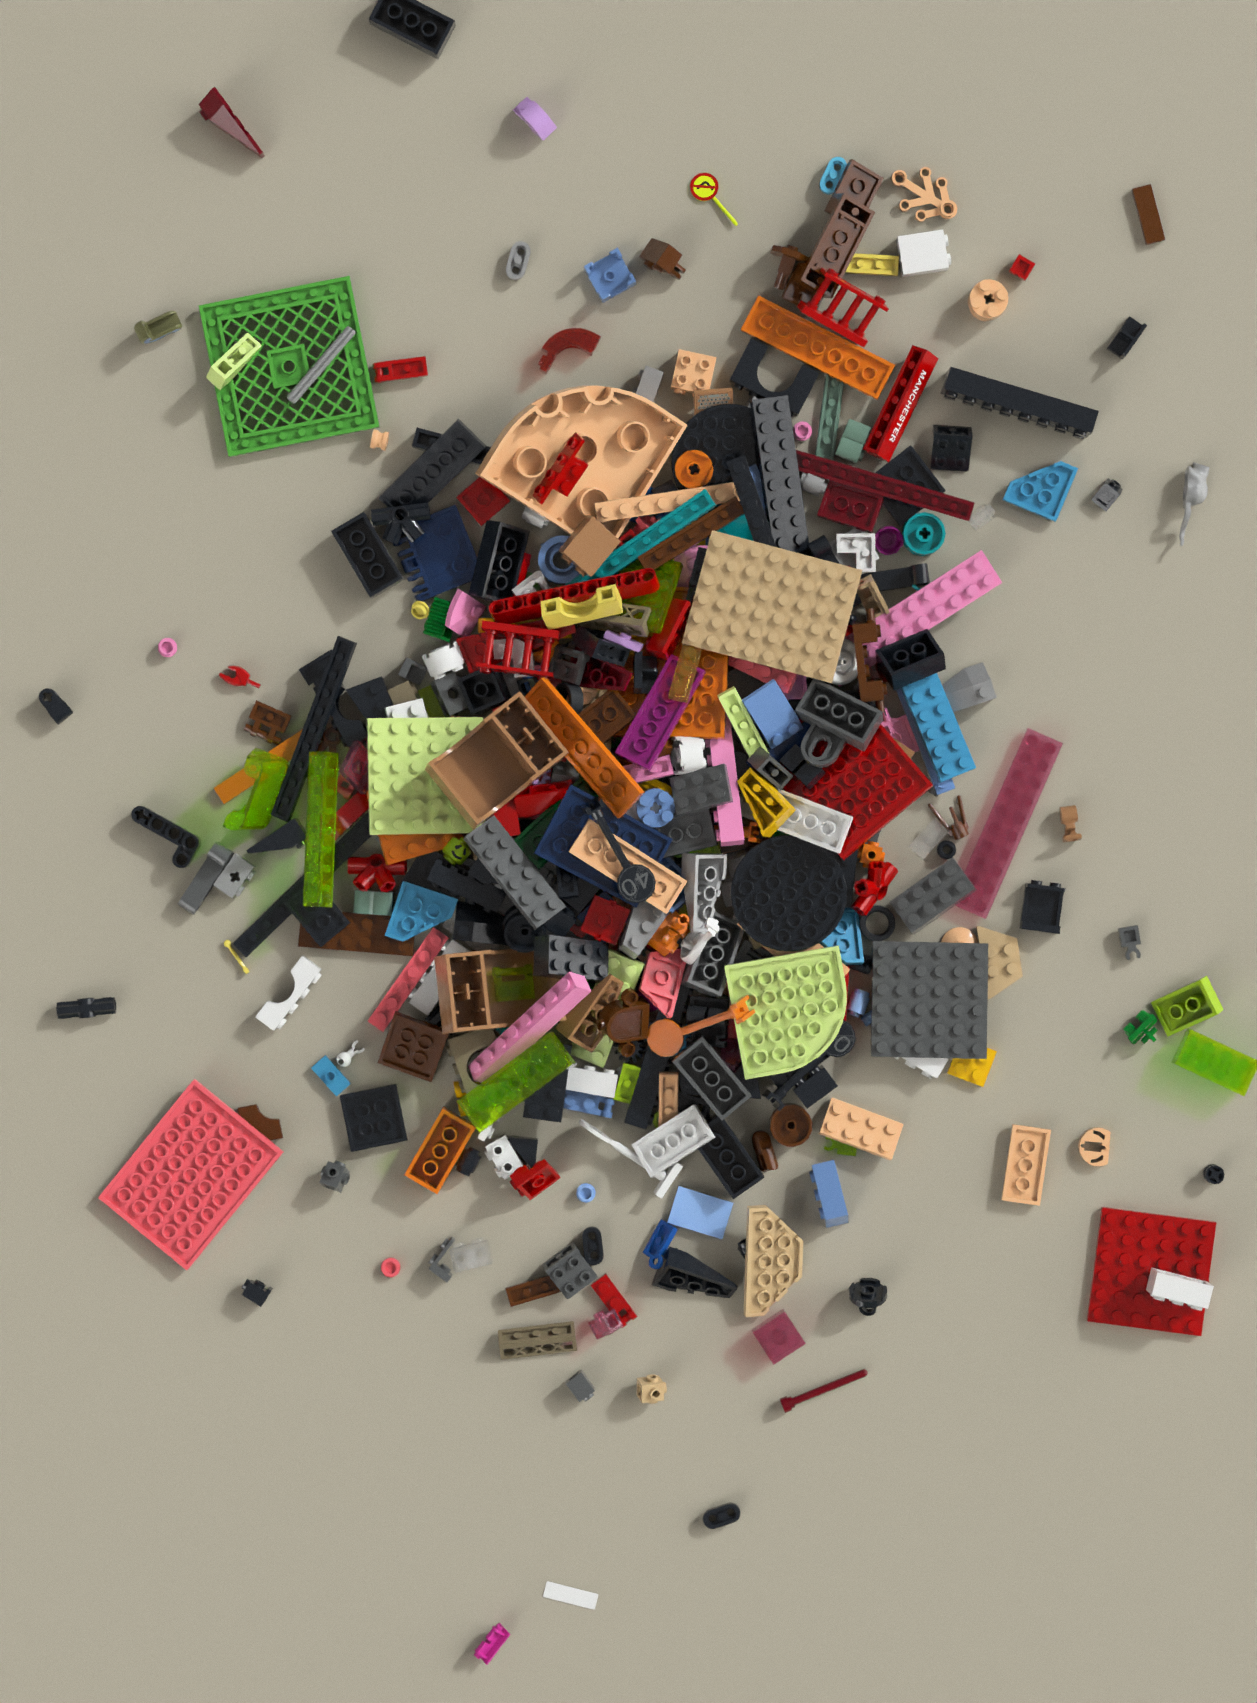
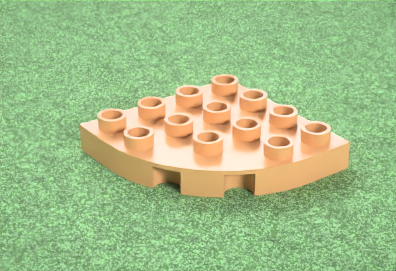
M596 385L565 388L539 398L519 412L499 434L475 474L571 535L587 515L593 516L596 519L594 503L645 495L686 429L687 424L652 401L630 391ZM576 432L585 440L576 457L587 462L589 466L568 497L552 489L541 505L533 497L534 490L545 477L547 470L552 467L557 455L566 446L568 439ZM631 518L600 523L614 536L619 538Z

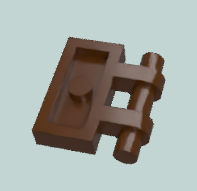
M256 700L249 715V718L255 720L253 726L246 723L244 731L249 732L253 737L258 736L265 739L269 744L279 745L282 739L275 736L276 732L285 733L292 716ZM261 724L271 727L270 732L261 730Z

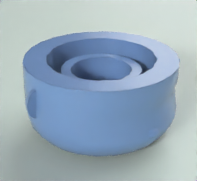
M555 536L540 544L542 547L538 555V565L540 571L549 582L564 585L580 575L575 570L576 566L572 562L566 569H559L553 564L554 555L559 552L560 547L570 536Z

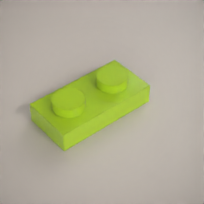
M623 1062L613 1100L630 1104L641 1066Z

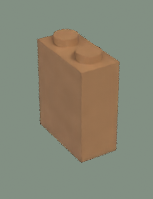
M587 515L558 551L562 553L561 558L568 564L572 562L576 566L575 570L580 575L592 577L621 541L597 519Z

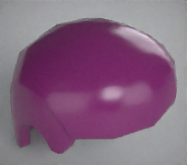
M893 526L882 527L875 534V548L884 555L897 553L904 544L902 533Z

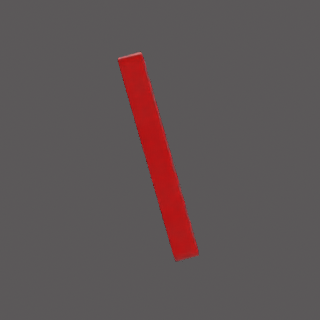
M645 568L496 600L489 605V612L494 622L511 624L542 617L541 601L560 597L567 602H584L595 595L597 588L616 584L623 600L652 594L660 588V584L655 571L651 568Z

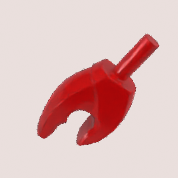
M228 666L229 669L236 672L234 678L219 673V676L225 682L233 686H246L249 684L258 689L261 684L250 680V674L239 666Z

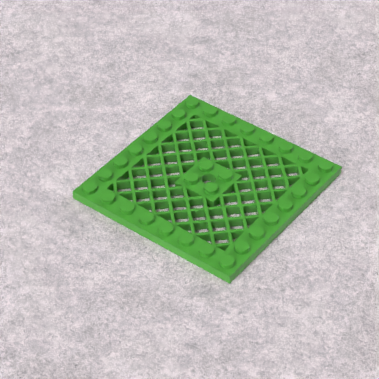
M350 276L199 305L210 366L218 361L232 347L235 341L238 342L240 340L238 336L242 330H245L253 338L255 337L262 342V347L247 362L243 372H238L239 378L235 384L232 379L221 390L215 386L229 457L380 428ZM335 300L336 306L329 301ZM322 302L318 309L309 305ZM325 304L334 308L329 317L320 312ZM303 306L299 313L291 309L294 307ZM307 307L315 312L310 321L301 316ZM284 310L280 317L272 313L274 311ZM288 311L296 316L291 325L283 320ZM336 312L338 314L339 324L332 320ZM265 313L261 321L254 317V315ZM269 314L277 319L272 328L264 324ZM318 315L326 319L321 328L313 324ZM246 317L242 324L234 320ZM250 318L259 323L253 332L245 327ZM299 318L307 323L302 332L294 327ZM231 322L239 326L235 335L226 331ZM280 322L289 327L283 336L275 331ZM329 322L338 327L332 336L324 331ZM261 326L270 331L265 339L256 335ZM310 326L319 331L314 339L305 335ZM349 326L355 331V335L331 361L329 366L326 367L321 377L318 376L317 379L319 381L315 387L308 388L311 393L305 400L300 397L299 400L304 403L298 411L290 406L292 402L288 401L286 404L279 399L284 390L289 393L291 392L287 387L297 385L310 370L307 356L314 360L315 364L332 342L336 340L340 330L342 333ZM291 330L300 335L295 343L287 339ZM273 333L281 338L276 347L268 343ZM225 334L232 338L228 345L226 344ZM321 334L330 338L325 347L317 343ZM303 337L311 342L307 350L305 344H299ZM284 341L292 345L289 347L280 348ZM265 345L273 349L266 351L268 358L260 354ZM314 345L322 349L318 358L309 354ZM343 350H345L347 362L339 357ZM258 356L266 361L261 369L252 365ZM337 360L345 365L340 374L332 369ZM288 361L293 362L295 365L294 370L291 372L284 370V365ZM268 365L270 367L271 377L264 373ZM250 367L258 372L253 381L245 376ZM347 368L349 370L350 380L343 376ZM329 371L338 376L332 385L324 380ZM261 375L269 379L265 388L256 384ZM242 379L251 383L246 392L237 387ZM340 379L349 384L344 392L335 387ZM272 383L274 390L280 389L276 396L267 391ZM321 383L330 387L325 396L316 391ZM254 386L262 391L257 400L248 395ZM351 387L354 399L346 395ZM236 390L243 394L239 402L237 400ZM333 390L341 395L336 404L328 399ZM265 393L273 398L268 407L260 403ZM314 394L322 398L318 407L309 403ZM246 397L255 402L249 411L241 406ZM344 397L352 402L348 411L339 406ZM276 401L285 406L279 415L271 410ZM325 401L334 406L329 415L320 410ZM257 405L266 410L261 418L252 414ZM306 405L315 410L310 418L301 414ZM356 405L357 412H351ZM239 409L247 413L243 421L241 420ZM287 409L296 413L291 422L283 418ZM336 409L344 413L341 415L332 416ZM269 412L277 417L272 426L264 422ZM317 413H320L321 415L326 417L313 420ZM250 416L258 421L253 430L245 425ZM299 416L306 420V422L294 424ZM280 420L288 424L286 426L276 427ZM261 424L269 428L257 431ZM243 428L248 430L250 433L244 434Z

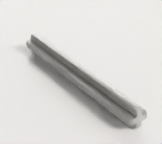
M347 326L287 395V399L295 404L355 335V331L351 327Z

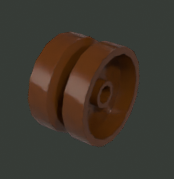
M785 1103V1106L780 1111L775 1109L772 1112L769 1128L773 1137L780 1144L787 1147H796L803 1144L809 1138L812 1132V1120L809 1113L802 1106L795 1103ZM789 1122H794L793 1129L787 1127Z

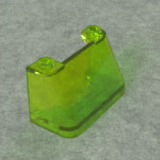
M256 747L247 755L244 771L248 776L255 778L247 804L242 809H233L232 812L227 814L222 827L234 831L263 830L268 826L272 817V809L289 767L286 759Z

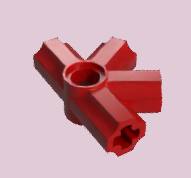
M373 854L370 857L348 858V874H358L353 883L362 892H367L376 882L380 891L387 893L396 886L392 875L407 874V860L386 865L385 858L381 854Z
M871 861L868 867L867 879L861 878L859 881H855L853 886L855 894L859 895L852 904L853 910L861 916H866L877 900H882L886 896L888 885L898 873L897 868L889 862Z

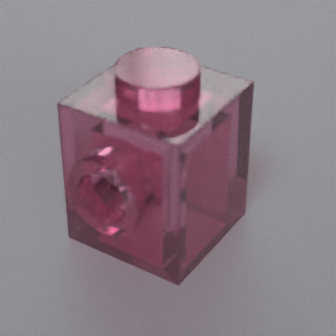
M615 1309L607 1312L601 1310L593 1315L594 1319L588 1322L596 1339L610 1335L623 1326Z

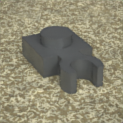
M1138 925L1118 928L1121 947H1127L1125 952L1126 959L1130 960V953L1132 951L1136 953L1137 958H1140L1141 953L1136 948V945L1141 944Z

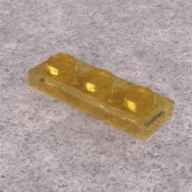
M687 644L682 645L668 695L669 699L688 703L702 648Z

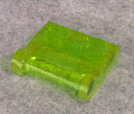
M531 964L514 968H492L496 1002L535 998ZM525 975V980L502 982L501 976Z

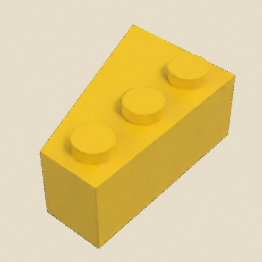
M750 767L737 781L746 802L753 812L752 815L760 827L762 836L770 838L796 811L783 795L756 769Z

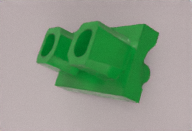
M1141 1010L1136 1018L1142 1024L1136 1028L1129 1023L1123 1029L1133 1045L1140 1039L1144 1044L1149 1039L1152 1042L1156 1041L1153 1035L1158 1030L1153 1026L1158 1020L1153 1014L1150 1015L1146 1011Z

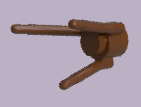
M960 795L957 796L962 822L958 821L953 807H949L954 820L951 828L933 805L928 804V807L947 830L949 836H953L955 840L969 834L967 830L969 827L966 822Z

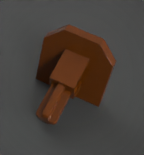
M773 245L771 254L782 258L774 287L784 290L794 263H807L809 257L798 252L797 247Z

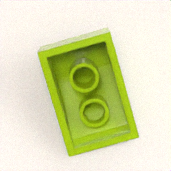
M1207 976L1151 1002L1167 1037L1218 1015L1224 1010Z

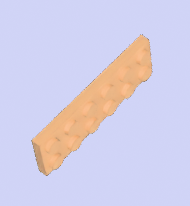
M588 819L568 852L617 882L623 867L599 825L593 820ZM614 835L630 865L641 864L649 868L654 874L656 880L655 890L646 902L667 914L687 881Z

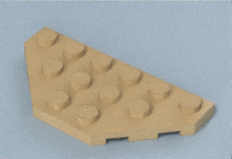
M766 1205L747 1206L743 1314L745 1317L764 1316L769 1311V1308L788 1292L787 1289L794 1282L797 1283L802 1278L803 1240Z

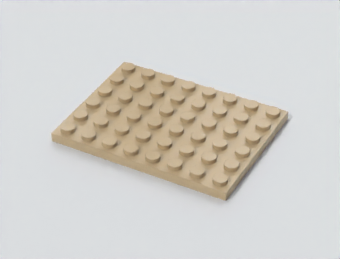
M712 530L682 643L832 683L863 570Z

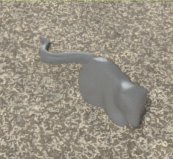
M1193 462V468L1188 466L1185 471L1183 507L1185 512L1179 534L1180 546L1184 544L1185 529L1191 515V506L1204 502L1208 493L1206 478L1209 474V467Z

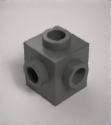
M328 1161L327 1165L322 1168L320 1183L325 1188L341 1193L344 1185H347L349 1182L350 1171L342 1162L335 1161L332 1163Z

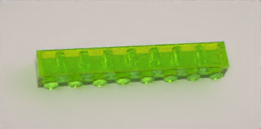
M309 752L303 906L332 908L339 753Z

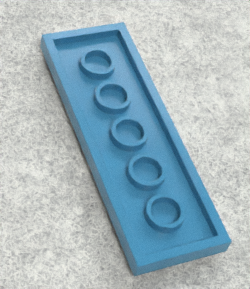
M935 673L902 687V693L939 782L941 783L975 769V763L938 674Z

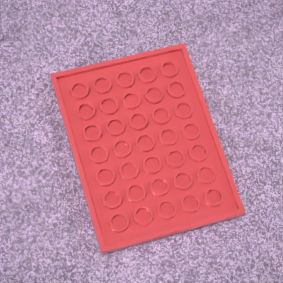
M194 1079L98 1198L180 1266L188 1270L284 1151Z

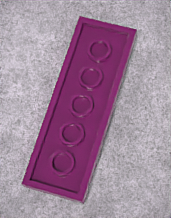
M671 654L615 754L650 772L706 673L705 670Z

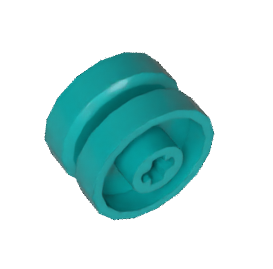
M926 512L915 514L909 518L902 529L903 545L907 551L916 556L923 557L933 554L944 543L946 535L944 524L934 514ZM920 532L926 533V537L924 539L922 535H919Z

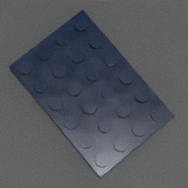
M570 784L534 854L637 908L639 903L627 901L620 895L617 882L568 852L588 819L594 821L591 815L582 812L580 805L584 804L590 807V803L596 804L592 795ZM607 805L601 808L604 813L603 817L614 835L658 863H661L673 840L672 838L627 814L617 818Z

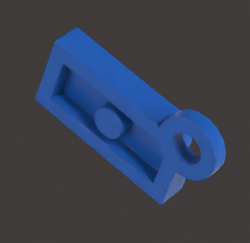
M662 1219L642 1252L650 1257L649 1266L653 1269H659L663 1265L662 1256H664L678 1231L677 1228ZM658 1258V1263L655 1265L654 1261Z

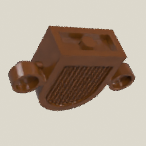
M628 988L622 992L621 999L610 1002L600 1013L597 1020L598 1030L603 1031L612 1041L620 1043L618 1051L624 1057H630L635 1052V1046L631 1041L648 1038L650 1004L642 996H638L633 989Z

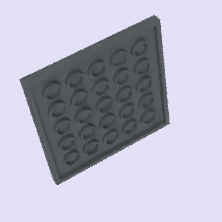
M873 941L871 1057L987 1059L988 943Z

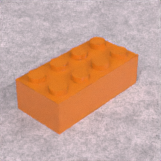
M443 1107L404 1176L438 1194L474 1132L476 1125Z

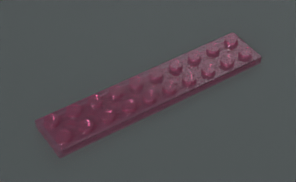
M1026 729L964 871L977 891L955 906L984 919L987 918L1063 743L1032 729Z

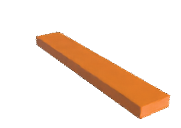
M302 730L214 787L224 804L289 762L292 759Z

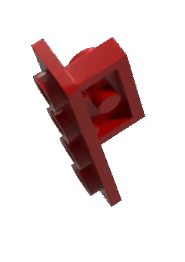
M575 432L568 439L566 446L557 455L552 467L547 470L545 477L535 488L533 497L539 504L542 505L552 489L568 497L589 466L587 462L576 457V454L585 442L578 433Z

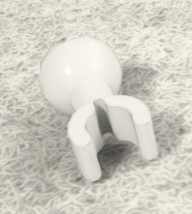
M358 1040L352 1044L350 1050L337 1055V1063L340 1059L344 1061L343 1064L338 1063V1065L347 1067L355 1054L362 1053L365 1048H362L359 1051H353Z

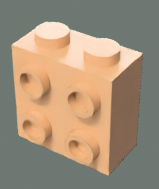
M679 349L671 389L674 390V393L685 395L686 392L693 394L692 397H694V391L710 389L717 357Z

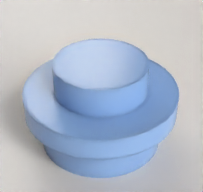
M588 1183L581 1184L576 1191L577 1198L585 1203L592 1201L595 1197L594 1187Z

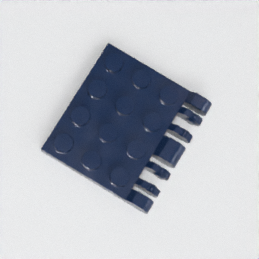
M456 504L431 514V519L417 521L425 533L415 541L411 542L406 536L401 538L398 544L393 543L394 546H400L407 541L410 544L411 548L397 553L398 558L412 552L414 556L400 561L405 574L418 569L421 571L408 577V582L416 581L421 577L425 581L424 584L417 585L411 589L413 593L425 588L428 589L415 595L416 601H426L472 581L477 556Z

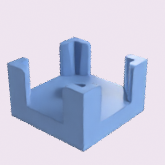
M618 247L610 251L608 256L584 266V271L602 303L636 285V280L633 274L629 272Z

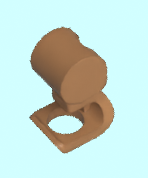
M1076 806L1060 807L1061 824L1065 825V834L1062 841L1081 840L1082 835L1075 832V823L1078 822Z

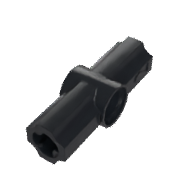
M115 997L99 999L82 998L77 999V1001L57 1002L56 1007L58 1019L73 1017L91 1018L96 1017V1015L116 1014L117 1009Z

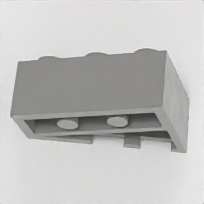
M646 901L640 902L637 908L631 906L618 948L633 960L639 956L669 914V912L665 914Z

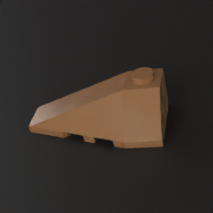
M611 974L606 976L584 999L566 1014V1020L560 1021L556 1029L567 1039L592 1053L604 1036V1032L599 1031L597 1027L600 1013L607 1004L618 999L624 982Z

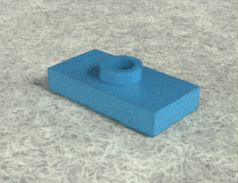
M326 1055L311 1067L336 1097L351 1084Z

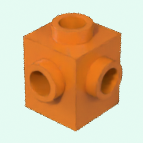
M868 841L867 844H863L862 847L858 848V862L863 863L862 867L868 868L871 861L883 862L885 852H882L883 848L879 847V843ZM870 851H873L875 853V857L873 859H870L868 857V853Z

